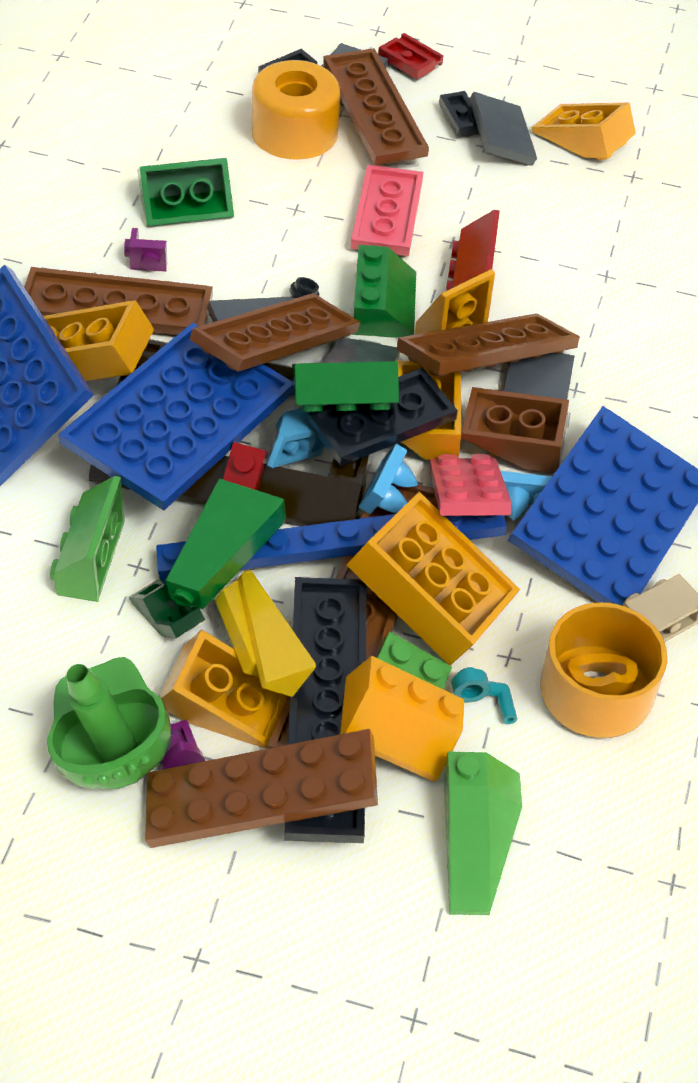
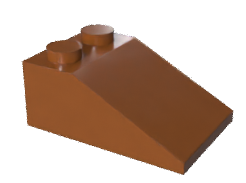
M472 387L461 438L523 469L555 473L560 466L567 427L569 400Z

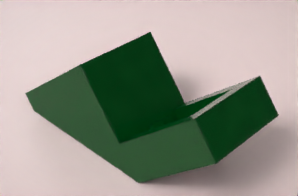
M156 580L129 597L135 608L164 637L178 638L205 621L199 607H183L170 599L166 580Z

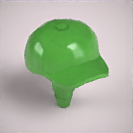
M118 657L91 668H87L83 664H76L68 669L66 676L61 678L55 687L54 721L47 737L48 752L61 775L83 788L120 789L138 782L164 759L171 742L170 717L162 699L147 687L139 670L130 659Z

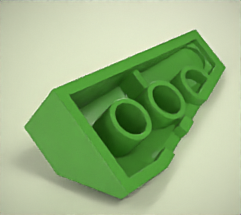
M448 751L444 770L449 915H490L522 810L520 773L487 752Z

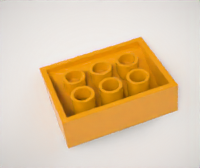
M420 492L388 521L346 565L450 666L476 643L521 590L445 516H440L439 510Z

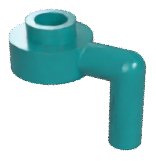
M473 667L460 670L452 678L451 685L454 695L464 699L465 703L476 702L486 696L497 697L503 723L513 724L518 720L510 688L507 684L488 681L487 674L483 670Z

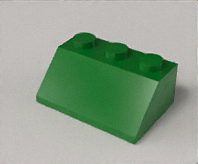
M227 158L139 166L137 173L147 226L234 217Z
M358 245L354 318L360 321L357 333L352 335L391 338L414 335L416 271L389 247Z
M398 361L292 364L295 405H302V412L323 411V405L336 404V411L357 410V404L370 403V410H389L390 403H399Z

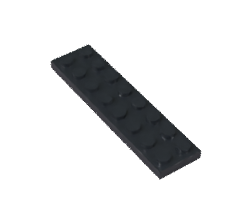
M295 577L293 631L316 663V667L293 697L290 696L288 745L340 735L346 676L366 661L367 585L360 579ZM365 808L285 823L284 841L364 844Z

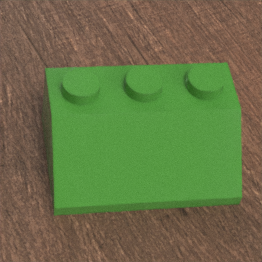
M113 476L83 492L78 506L72 507L69 532L63 533L60 542L61 554L59 560H53L50 570V579L55 580L57 595L94 602L99 601L125 523L121 477Z

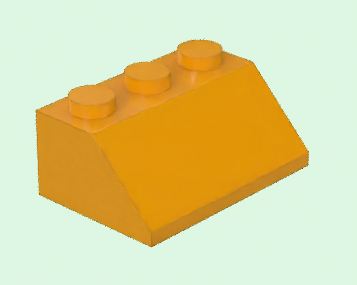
M396 360L398 361V377L423 368L458 410L456 420L402 441V443L425 460L438 458L442 454H452L459 458L461 442V371L449 373L447 376H436L419 363Z
M370 656L346 676L340 734L370 729L374 736L375 756L435 782L439 779L446 765L448 751H453L463 731L464 699L374 656Z

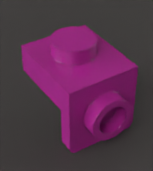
M132 228L130 239H125L124 256L130 257V269L166 272L168 264L167 241L139 239L138 228Z

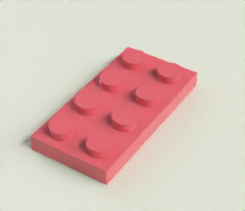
M367 165L351 237V249H358V245H375L389 247L397 255L409 256L424 172Z
M442 454L438 458H430V475L440 516L511 515V499L496 458H491V456L486 454H475L471 458H458L456 455Z

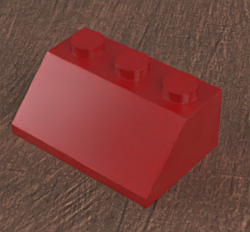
M492 210L463 227L459 241L453 240L451 258L456 259V261L450 260L448 278L453 279V281L447 280L446 291L493 268L500 210Z

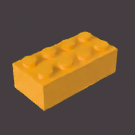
M136 300L43 316L85 381L130 375L135 370L154 331L153 326Z

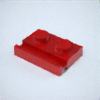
M402 33L401 38L395 37L378 49V55L388 58L389 64L417 80L433 71L436 65L441 66L443 64L444 55L406 33Z

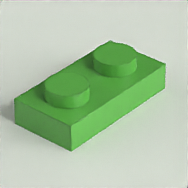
M390 631L384 637L376 655V658L441 689H444L452 666Z

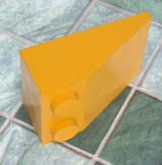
M629 102L560 104L531 127L533 133L584 158H596V160H606L612 157V154L618 148L626 145L627 141L636 134Z
M491 269L441 293L416 321L415 335L488 322L495 272Z
M202 629L184 644L159 695L166 710L181 720L187 719L189 724L262 748L268 747L288 697L287 695L262 688L259 677L243 672L233 648Z

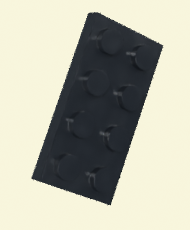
M423 368L398 377L399 403H390L389 410H370V403L357 404V410L336 411V404H328L323 406V411L307 412V422L337 463L343 466L457 419L458 410Z

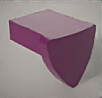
M187 719L171 724L170 746L164 759L160 762L159 770L205 761L202 751L197 747Z

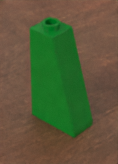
M219 478L166 579L170 599L180 606L199 607L203 610L284 524L286 520L284 499Z

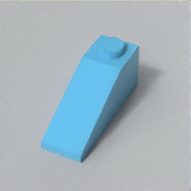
M301 408L285 411L277 421V433L273 440L267 463L272 468L319 456L322 454L325 446L308 424L307 412H302Z

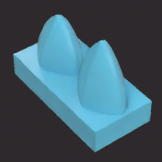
M395 444L381 460L358 508L369 515L377 506L397 514L408 503L399 490L391 485L394 484L400 487H414L418 485L414 473L403 461L407 453L406 449Z
M501 471L511 499V515L508 516L513 521L520 517L527 506L534 503L552 476Z

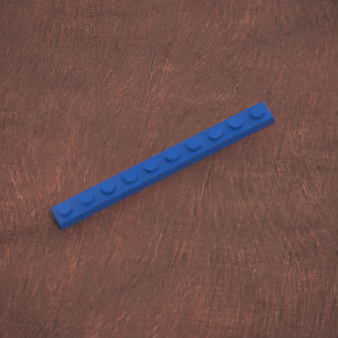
M396 514L278 529L240 570L356 555ZM504 515L445 516L469 540L506 535L507 525ZM186 541L156 545L160 580L167 579Z

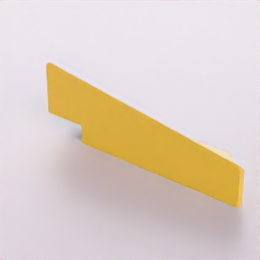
M250 570L244 571L236 581L220 592L215 602L243 672L259 677L262 688L293 697L314 671L316 663L254 573Z

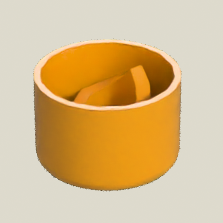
M301 60L277 62L260 71L252 84V137L255 143L271 155L293 160L317 157L334 146L338 138L340 86L335 76L318 64Z
M598 602L584 604L568 611L557 621L551 632L541 672L540 688L547 709L562 725L585 736L613 738L633 731L650 714L666 670L668 656L663 637L647 618L622 605ZM588 671L601 672L606 674V676L591 678L585 676L584 673Z

